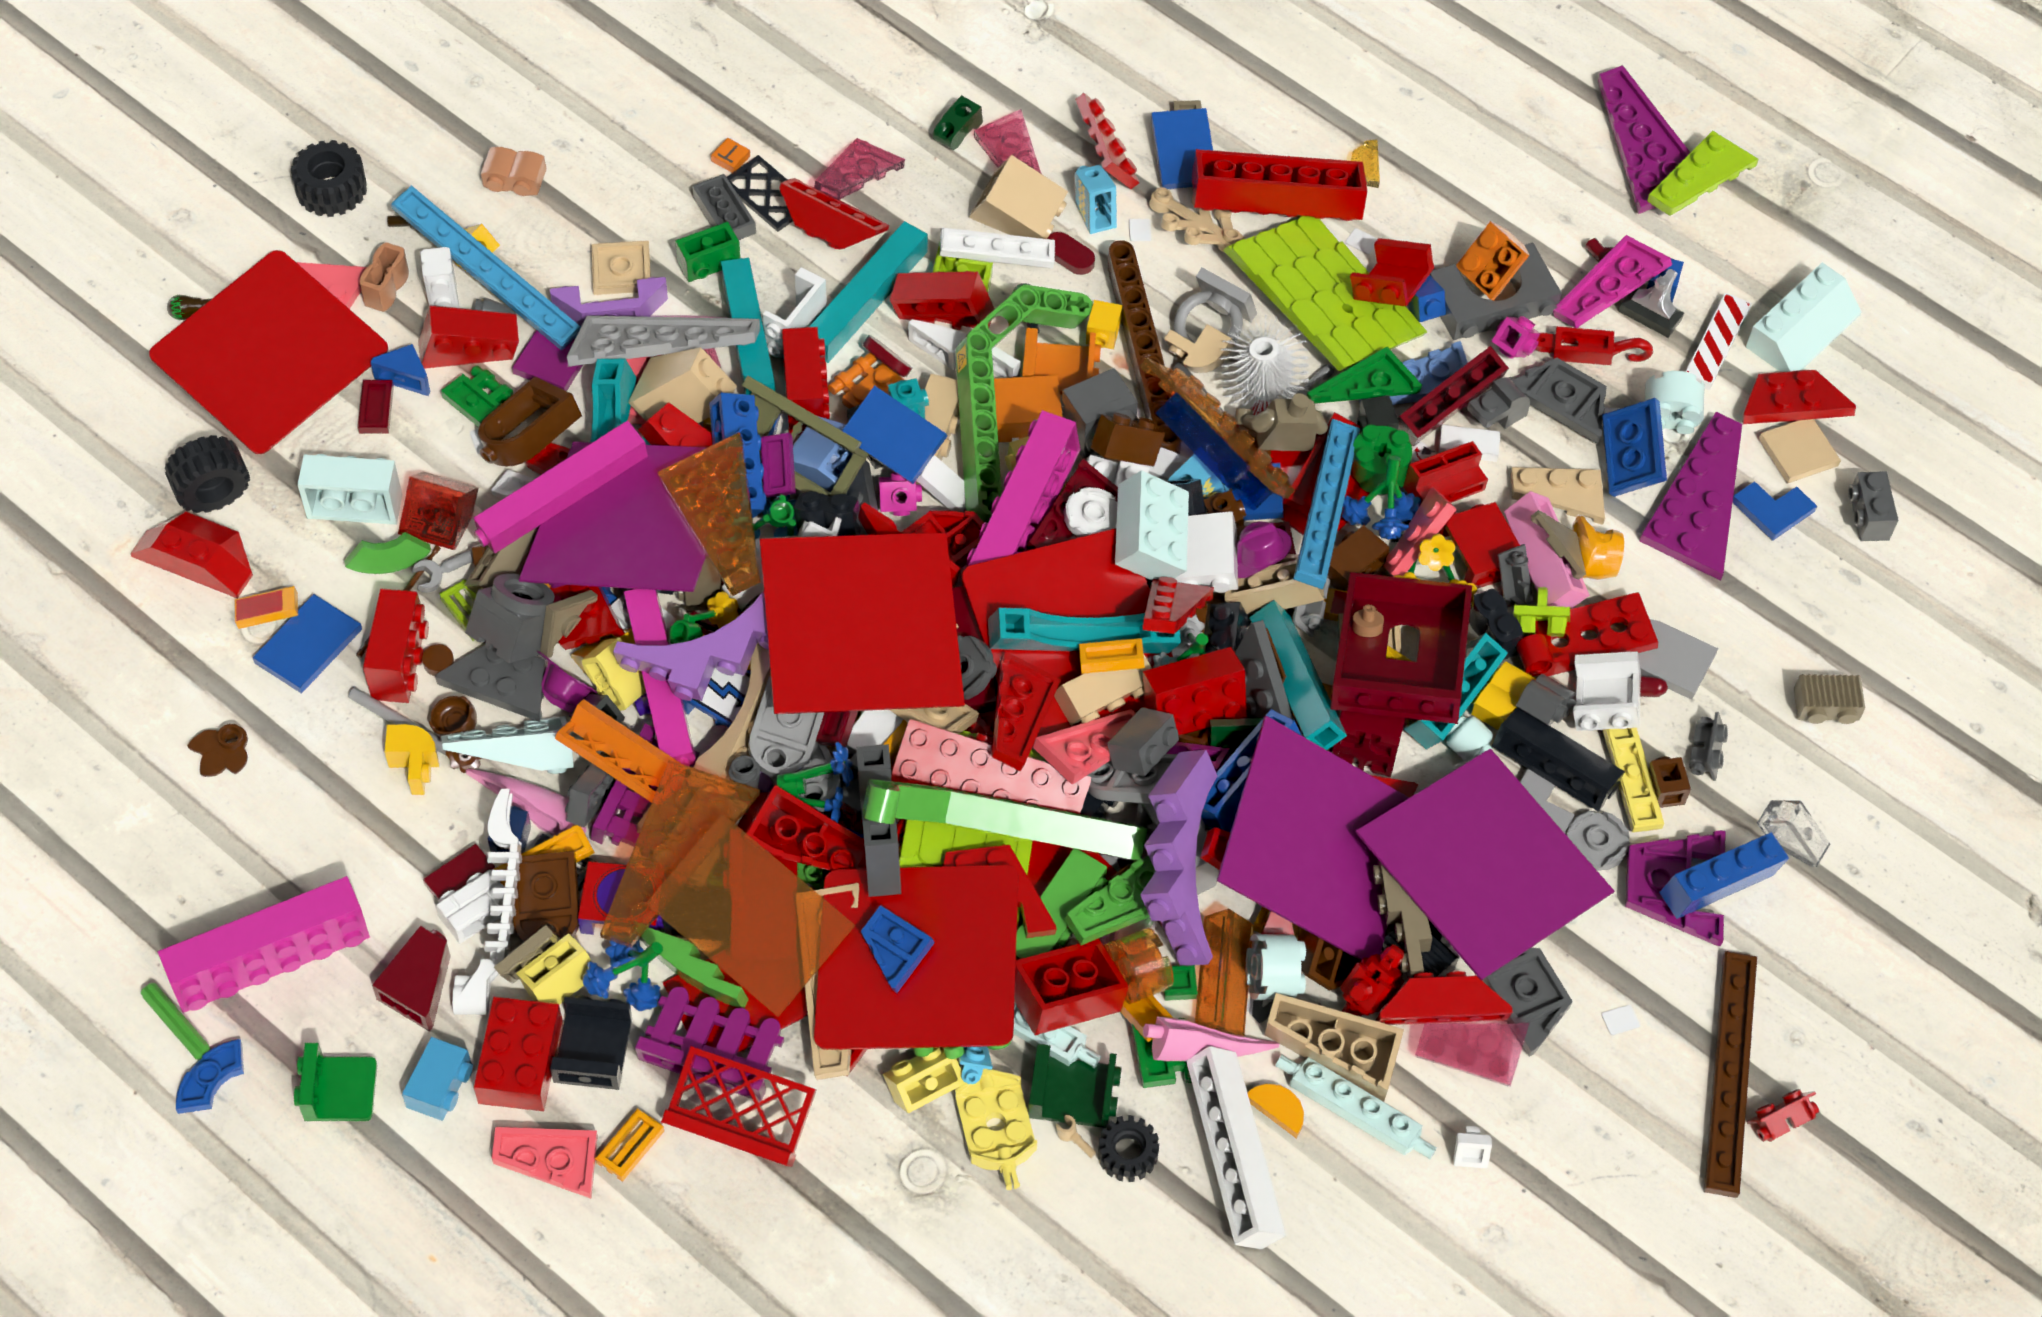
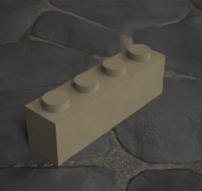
M540 525L495 554L488 546L465 586L477 594L480 589L492 587L494 579L499 575H521Z

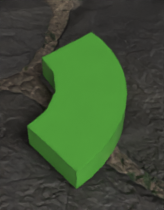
M406 532L397 539L386 543H370L362 540L344 560L345 567L367 574L392 573L406 569L421 561L431 552L430 544Z

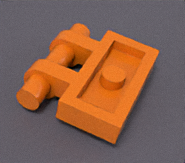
M869 352L864 357L859 356L852 363L853 366L847 371L839 372L834 377V381L828 385V389L833 395L843 390L846 394L842 396V404L850 409L861 404L874 385L888 394V385L904 379L884 363L876 369L872 368L871 365L877 361V358ZM859 375L863 376L864 379L857 385L852 382Z

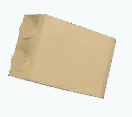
M1010 155L993 173L969 217L1009 235L1047 239L1054 228V225L1051 224L1054 216L1059 217L1067 205L1063 200L1068 191L1013 155Z
M700 347L651 357L628 403L645 421L669 402L691 419L700 423L710 417L709 403L720 393H733L737 385Z

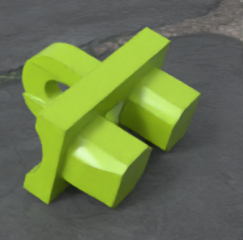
M1540 587L1538 588L1537 606L1514 605V617L1522 627L1523 636L1535 634L1536 621H1548V636L1564 637L1567 622H1570V607L1547 606L1548 588Z

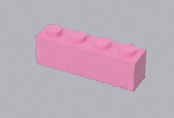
M1530 491L1504 511L1509 522L1508 525L1519 544H1525L1529 576L1531 582L1535 585L1537 593L1538 588L1546 587L1548 588L1547 606L1570 607L1572 609L1590 595L1583 578L1579 580L1574 579L1568 560L1565 556L1559 558L1547 542L1546 538L1549 535L1545 529L1531 521V515L1538 510L1556 521L1558 519L1549 498Z

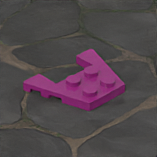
M1714 831L1712 835L1699 836V834L1689 835L1686 839L1675 841L1664 839L1630 845L1627 853L1625 907L1713 945L1721 946L1724 940V915L1694 911L1676 919L1659 892L1675 874L1691 868L1692 858L1709 860L1725 853L1726 831Z

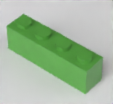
M1074 848L1040 897L1056 924V934L1026 938L1023 922L1017 930L1016 960L1053 951L1060 946H1067L1073 936V932L1065 921L1066 914L1094 892H1099L1107 886L1109 881L1105 879L1107 866L1079 849Z

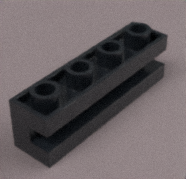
M1516 708L1501 724L1492 744V747L1597 812L1604 806L1606 800L1614 795L1625 771L1519 708Z

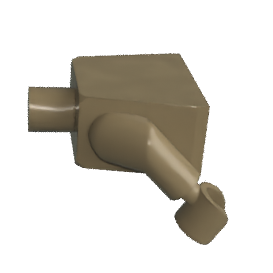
M1301 393L1295 394L1292 399L1276 398L1272 400L1269 406L1256 416L1253 415L1252 409L1236 408L1234 424L1244 425L1246 428L1255 431L1258 450L1312 451L1316 433L1322 435L1328 429L1327 422L1321 411L1315 409L1314 401Z

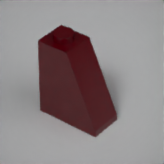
M420 926L372 985L376 999L429 1032L434 1026L451 957L446 937L437 930L432 929L429 931Z

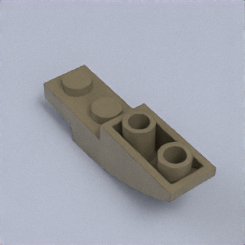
M1378 860V865H1373V877L1375 885H1381L1382 894L1377 895L1379 914H1385L1386 925H1395L1397 943H1403L1404 957L1400 963L1401 972H1407L1409 980L1414 978L1415 974L1424 972L1421 952L1430 951L1432 943L1429 921L1421 909Z

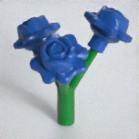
M1395 455L1389 456L1385 479L1369 495L1362 496L1359 500L1352 499L1349 496L1344 498L1342 517L1349 521L1350 525L1361 524L1366 526L1371 521L1367 508L1372 504L1371 501L1388 486V509H1385V518L1374 523L1372 528L1378 530L1379 536L1387 540L1400 538L1401 532L1409 528V525L1402 522H1408L1414 517L1419 509L1421 499L1415 497L1413 493L1405 495L1404 492H1401L1397 483L1400 457Z
M624 931L619 936L611 937L609 941L611 946H608L605 950L606 954L610 957L611 967L604 970L597 963L592 961L587 963L588 969L583 974L582 981L588 993L607 999L609 997L610 981L617 979L618 974L639 966L642 968L638 983H631L629 988L623 991L624 996L627 998L626 1003L632 1005L638 1011L651 1010L657 1007V1002H659L662 994L660 993V986L652 985L650 978H648L649 963L662 953L663 946L659 942H653L644 950L640 946L639 936H631L627 931Z

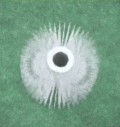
M1266 315L1264 337L1262 335V327H1260L1261 336L1259 333L1257 338L1256 332L1252 335V337H1255L1254 340L1244 332V336L1246 335L1252 343L1242 338L1240 340L1249 346L1240 345L1229 340L1226 342L1240 346L1245 350L1221 349V351H1234L1241 355H1228L1227 357L1225 355L1220 357L1221 360L1227 358L1239 360L1233 364H1222L1223 368L1235 366L1239 369L1232 372L1231 370L1229 372L1228 370L1222 371L1221 374L1225 376L1226 374L1230 375V373L1240 375L1234 379L1224 378L1222 382H1242L1233 387L1222 388L1224 390L1244 388L1235 394L1226 395V397L1231 398L1232 395L1236 396L1239 393L1244 394V392H1247L1244 397L1234 401V403H1237L1241 399L1243 400L1245 397L1247 398L1253 394L1242 406H1247L1255 397L1251 407L1253 408L1256 401L1258 403L1260 400L1257 411H1259L1260 404L1262 407L1263 401V408L1265 410L1266 401L1269 406L1272 400L1276 399V397L1279 398V394L1290 399L1280 392L1282 390L1287 391L1291 395L1296 394L1286 388L1296 387L1300 388V390H1305L1303 387H1297L1289 383L1301 381V383L1304 381L1305 383L1310 381L1309 378L1298 380L1291 377L1297 374H1309L1307 370H1303V372L1291 370L1297 366H1300V368L1302 366L1303 368L1308 367L1309 364L1306 365V363H1299L1298 365L1291 363V361L1299 358L1307 360L1308 356H1290V354L1297 351L1309 350L1306 348L1286 350L1295 344L1303 343L1304 340L1282 346L1288 340L1298 336V334L1277 343L1283 337L1281 335L1275 341V336L1279 333L1278 330L1275 335L1274 333L1272 334L1271 338V332L1270 335L1268 332L1267 337Z

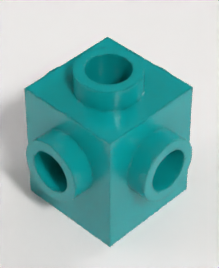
M917 378L901 380L888 385V395L925 419V406H929V399L925 388L920 389Z

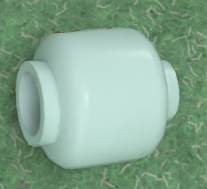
M1462 716L1458 720V724H1455L1448 733L1447 745L1465 762L1471 761L1490 748L1492 749L1488 744L1492 740V732L1475 716H1469L1468 718Z

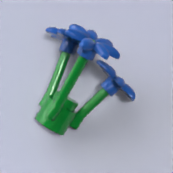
M836 742L837 751H833L835 759H831V763L795 773L777 775V786L809 806L824 808V811L832 812L831 819L838 823L841 818L840 808L843 805L842 799L844 794L841 787H836L834 799L821 801L800 798L801 794H806L805 779L833 773V775L842 774L846 787L850 785V781L854 778L850 768L853 766V762L848 759V748L842 747L841 743Z

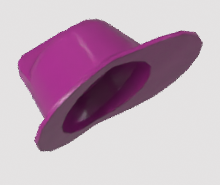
M1258 521L1246 526L1241 532L1239 541H1237L1238 579L1250 577L1284 559L1292 546L1290 536L1285 531L1275 528L1273 523Z
M536 651L548 662L541 685L544 696L551 704L571 713L577 704L585 699L590 692L598 695L597 691L571 677L540 651Z

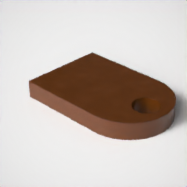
M573 850L522 856V863L519 864L520 881H517L518 898H515L514 904L516 916H513L516 933L525 942L547 925L556 929V934L560 939L568 933L574 938L579 928L578 915L580 910L576 853Z

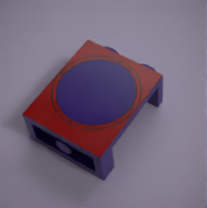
M588 862L578 915L581 934L594 935L596 923L634 927L637 923L657 931L664 929V900H667L668 890L672 889V881H667L665 868Z

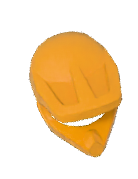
M1578 516L1572 525V531L1577 533L1586 575L1582 578L1600 580L1616 577L1623 559L1624 535L1614 529L1606 531L1605 534L1600 533L1587 522L1584 516Z

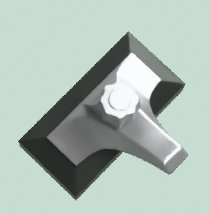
M1668 269L1663 277L1660 276L1656 279L1653 287L1649 289L1637 288L1629 293L1620 304L1619 312L1669 338L1684 316V312L1678 310L1670 299L1672 285L1677 272Z

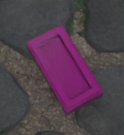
M783 433L761 437V456L764 467L763 491L766 497L796 494L792 434Z

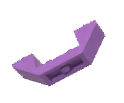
M666 277L637 280L639 298H624L614 301H595L581 304L579 286H563L550 289L551 302L581 327L587 316L650 317L668 300Z

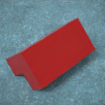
M1474 441L1411 463L1403 487L1408 494L1413 493L1415 497L1421 499L1420 505L1431 487L1440 492L1450 503L1485 490L1488 478L1479 467L1483 454Z

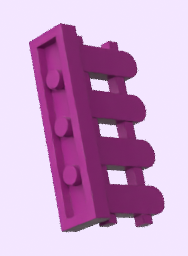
M645 723L639 736L659 748L657 740L654 739L655 728ZM695 751L696 760L700 755V752ZM695 764L690 765L685 773L686 780H688ZM622 768L628 774L636 775V773L630 770L629 768ZM616 780L592 827L590 840L603 844L606 836L612 837V844L619 846L620 842L626 843L642 850L641 856L649 859L650 855H653L668 839L661 836L663 829L637 833V825L631 823L633 816L642 818L652 803L638 793L630 791L629 787ZM648 785L649 788L656 791L657 793L661 792V789H659L658 787ZM689 789L690 797L692 799L694 793ZM619 810L625 811L623 818L617 817ZM675 827L664 828V829H667V830H669V831H673Z
M675 987L670 991L668 997L661 995L658 1004L663 1008L655 1027L648 1025L645 1031L646 1036L650 1038L640 1036L635 1047L638 1060L681 1074L690 1046L771 1073L772 1068L767 1065L775 1046L782 1048L785 1040L784 1037L780 1036L781 1027L776 1019L768 1018L764 1020L758 1029L749 1026L750 1015L746 1009L736 1008L731 1012L729 1018L719 1015L720 1008L716 999L712 997L704 998L697 1008L688 1005L689 995L685 988ZM683 1014L693 1017L685 1038L675 1035ZM714 1025L724 1028L716 1048L706 1045ZM745 1035L755 1039L747 1059L736 1056ZM670 1044L675 1045V1046H678V1047H681V1048H680V1049H677V1048L671 1047ZM696 1055L692 1070L698 1080L712 1073L713 1069L708 1059ZM715 1062L718 1069L726 1066L724 1064ZM735 1068L720 1074L728 1091L745 1083L740 1071ZM746 1072L749 1080L757 1077L753 1074ZM716 1076L704 1082L721 1088ZM764 1079L752 1084L759 1102L762 1101L766 1092ZM747 1087L736 1092V1094L752 1099Z

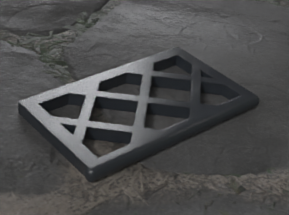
M757 155L727 176L742 202L777 232L793 222L787 205L770 206L771 196L783 197L780 190H771L772 180L784 182L788 179L760 155ZM760 164L768 173H752V168ZM737 179H746V189H739L732 182ZM751 180H767V189H750ZM750 196H766L765 206L757 205L750 199ZM769 212L786 213V216L777 222L769 215Z

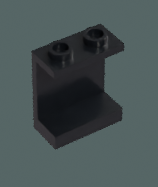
M578 995L574 998L564 997L563 1003L566 1016L558 1056L552 1058L550 1068L553 1083L619 1090L633 1019L630 1004L619 999H609L607 1001L593 1000L583 995Z

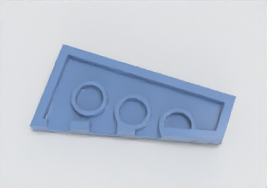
M1461 341L1451 344V348L1443 351L1437 349L1428 352V356L1416 361L1413 358L1404 361L1403 364L1422 384V388L1417 394L1390 396L1392 404L1418 402L1465 366L1468 362Z

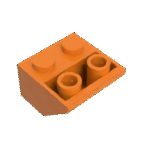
M1490 221L1456 266L1488 298L1494 301L1529 257V253L1525 245L1512 233Z

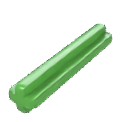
M149 983L141 990V995L192 1056L197 1060H201L202 1055L211 1050L204 1038L156 983Z

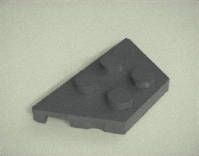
M1559 358L1547 361L1542 366L1530 368L1525 371V375L1512 379L1508 377L1530 399V405L1598 444L1602 435V414H1604L1606 385Z
M1264 621L1251 623L1235 652L1245 669L1246 718H1264L1272 709L1294 720Z
M484 645L435 676L436 682L440 686L538 722L542 719L541 703L542 699H544L541 683L546 671L544 659L534 656L508 663L496 655L497 648L487 649Z
M1530 948L1483 979L1486 985L1512 1006L1513 1013L1507 1021L1529 1057L1535 1054L1573 1002L1540 948Z

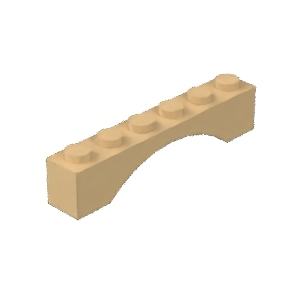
M757 643L750 660V681L741 709L724 735L709 750L697 758L685 786L694 794L700 787L733 801L737 793L729 776V768L737 757L749 756V737L769 676L771 677L769 650L760 646L759 643Z

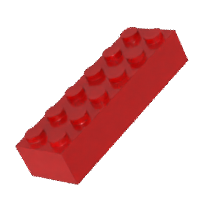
M1200 149L1195 151L1192 173L1194 208H1201L1206 211L1214 209L1228 210L1234 213L1242 211L1256 212L1261 215H1268L1270 213L1284 214L1289 217H1296L1298 215L1312 216L1317 219H1324L1326 217L1340 218L1345 221L1363 220L1368 189L1364 165L1361 161Z

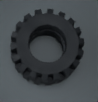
M325 140L318 141L319 144L317 145L313 143L308 145L307 150L302 149L298 152L299 157H294L292 161L293 166H291L292 180L301 206H305V209L310 213L315 211V214L318 216L327 214L328 217H334V214L337 213L343 215L346 214V210L352 211L355 209L356 203L361 204L364 200L363 195L367 193V182L360 154H357V150L353 147L349 148L347 143L342 142L338 144L336 140H331L330 143H325Z
M210 435L207 438L203 436L197 438V440L189 441L183 447L177 448L175 450L176 453L170 455L168 458L169 462L165 464V475L178 504L184 510H192L193 513H200L202 511L208 513L212 510H220L224 506L234 503V500L240 498L244 494L243 491L249 486L250 475L238 447L232 440H228L227 437L221 436L217 438V435Z

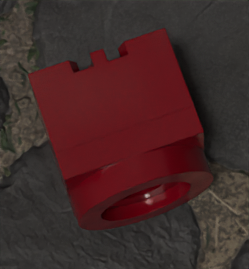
M1342 711L1340 721L1347 736L1333 746L1332 754L1350 764H1358V768L1364 771L1365 766L1371 767L1372 773L1391 777L1405 718Z

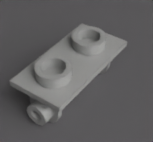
M1328 575L1326 583L1323 587L1324 599L1327 598L1328 587L1330 585ZM1318 601L1296 606L1293 614V623L1307 635L1313 637L1314 630L1319 629L1324 624L1326 602Z

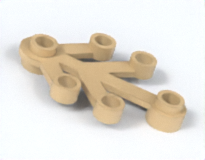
M1157 188L1151 195L1150 208L1155 212L1165 213L1162 217L1161 227L1166 231L1186 230L1184 241L1190 245L1218 244V248L1224 252L1223 250L1227 246L1245 239L1238 230L1233 229L1230 219L1232 212L1228 210L1215 209L1214 216L1220 221V228L1213 223L1209 211L1196 208L1197 213L1173 200L1171 191L1166 188ZM1171 210V211H1173L1174 213H1176V214L1180 215L1181 217L1185 218L1186 220H1179V217H1178L1177 215H1175V214H1173V213H1167V212H1169V211ZM1202 231H1206L1210 234H1202Z

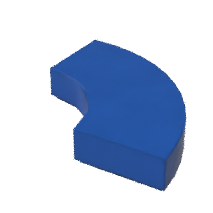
M241 1039L223 1043L207 1051L190 1072L185 1074L177 1092L176 1111L178 1114L212 1109L214 1096L220 1086L229 1079L244 1074Z

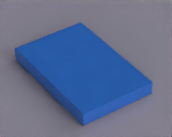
M1207 108L1152 112L1151 122L1161 187L1166 189L1192 187L1196 149L1213 150Z
M875 385L842 430L862 442L859 447L861 450L911 484L915 483L948 436L944 431Z
M1652 398L1602 414L1609 494L1615 497L1667 481L1660 401Z
M313 594L298 610V616L291 617L253 657L254 664L302 694L361 632V623Z

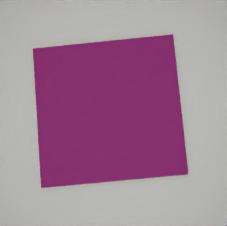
M573 442L567 458L593 442ZM646 445L648 457L540 525L519 577V582L694 592L742 457L743 449Z
M1265 716L1217 881L1359 960L1366 957L1369 958L1375 954L1380 955L1388 925H1386L1385 914H1379L1377 895L1382 894L1381 885H1375L1373 877V865H1378V858L1356 834V830L1404 802L1409 797L1272 718Z
M1491 748L1356 830V834L1481 980L1615 892Z

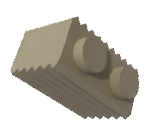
M1810 674L1799 675L1794 687L1798 720H1808L1812 724H1819L1826 720H1839L1841 724H1851L1860 721L1866 708L1860 675L1835 676L1833 674L1829 676L1827 674L1823 676L1821 674L1817 676L1814 674L1811 676Z

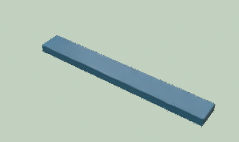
M412 185L391 203V207L396 213L438 248H450L451 258L561 351L577 337L581 326Z
M1332 419L1328 428L1293 578L1323 589L1326 583L1355 454L1353 443L1360 431L1358 427Z

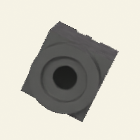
M1115 368L1062 390V401L1064 403L1061 406L1063 411L1062 417L1076 422L1080 455L1083 459L1090 455L1108 459L1091 449L1101 414L1113 416L1114 413H1121L1129 416L1131 420L1138 421L1136 416L1138 401Z
M520 574L499 575L494 579L492 587L478 590L465 633L477 642L486 641L485 647L487 649L497 648L496 655L508 663L539 655L536 651L541 649L546 606L552 604L555 598L553 591L544 583L519 582Z

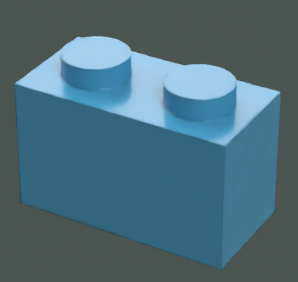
M431 1037L402 1093L406 1108L443 1121L447 1112L453 1111L457 1104L458 1090L462 1082L466 1083L472 1074L473 1064L471 1063L468 1050Z

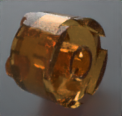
M1151 928L1139 930L1104 944L1106 951L1129 986L1125 997L1128 1004L1136 1003L1164 992L1173 985V970L1169 956L1162 957L1158 947L1163 946V943Z

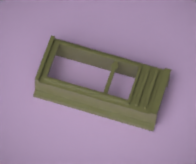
M747 376L742 386L752 391L751 395L755 397V406L759 410L757 432L760 437L768 435L779 414L783 411L799 421L793 426V441L797 434L802 431V425L805 424L853 453L831 492L796 471L795 488L803 493L814 491L827 496L846 494L869 455L859 448L862 442L752 377ZM759 450L760 463H762L761 450Z

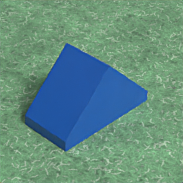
M413 344L373 357L371 360L375 380H393L394 386L429 396L430 387L427 374Z

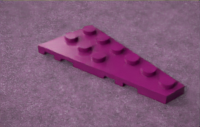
M1621 65L1600 73L1598 84L1638 214L1656 208L1647 202L1649 194L1691 152L1626 68Z
M1715 412L1642 533L1639 542L1721 581L1725 566L1743 424Z

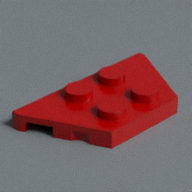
M1817 370L1758 374L1743 414L1742 423L1756 424L1855 416L1856 405Z
M580 585L550 587L555 596L553 603L589 590L598 595V600L588 604L579 615L582 619L567 638L562 636L558 641L565 650L579 647L585 643L600 642V637L613 634L617 638L625 634L602 587Z

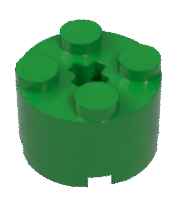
M1365 426L1353 443L1355 447L1351 467L1353 479L1357 480L1359 487L1364 491L1371 493L1385 479L1389 456L1395 455L1401 458L1397 483L1400 488L1403 487L1412 460V445L1408 433L1389 426ZM1386 486L1378 495L1388 494V486Z

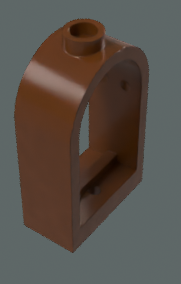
M538 377L531 379L490 413L480 424L478 434L484 446L480 450L482 458L489 464L494 463L505 467L519 465L533 458L582 417L573 394ZM540 407L546 410L519 434L502 440Z

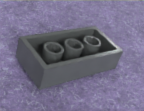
M725 174L692 186L693 198L712 227L729 222L738 240L756 234V222Z
M603 751L600 753L603 757H610ZM594 764L588 765L583 775H579L576 783L569 787L567 793L569 802L565 808L567 813L566 821L585 828L605 803L616 779Z

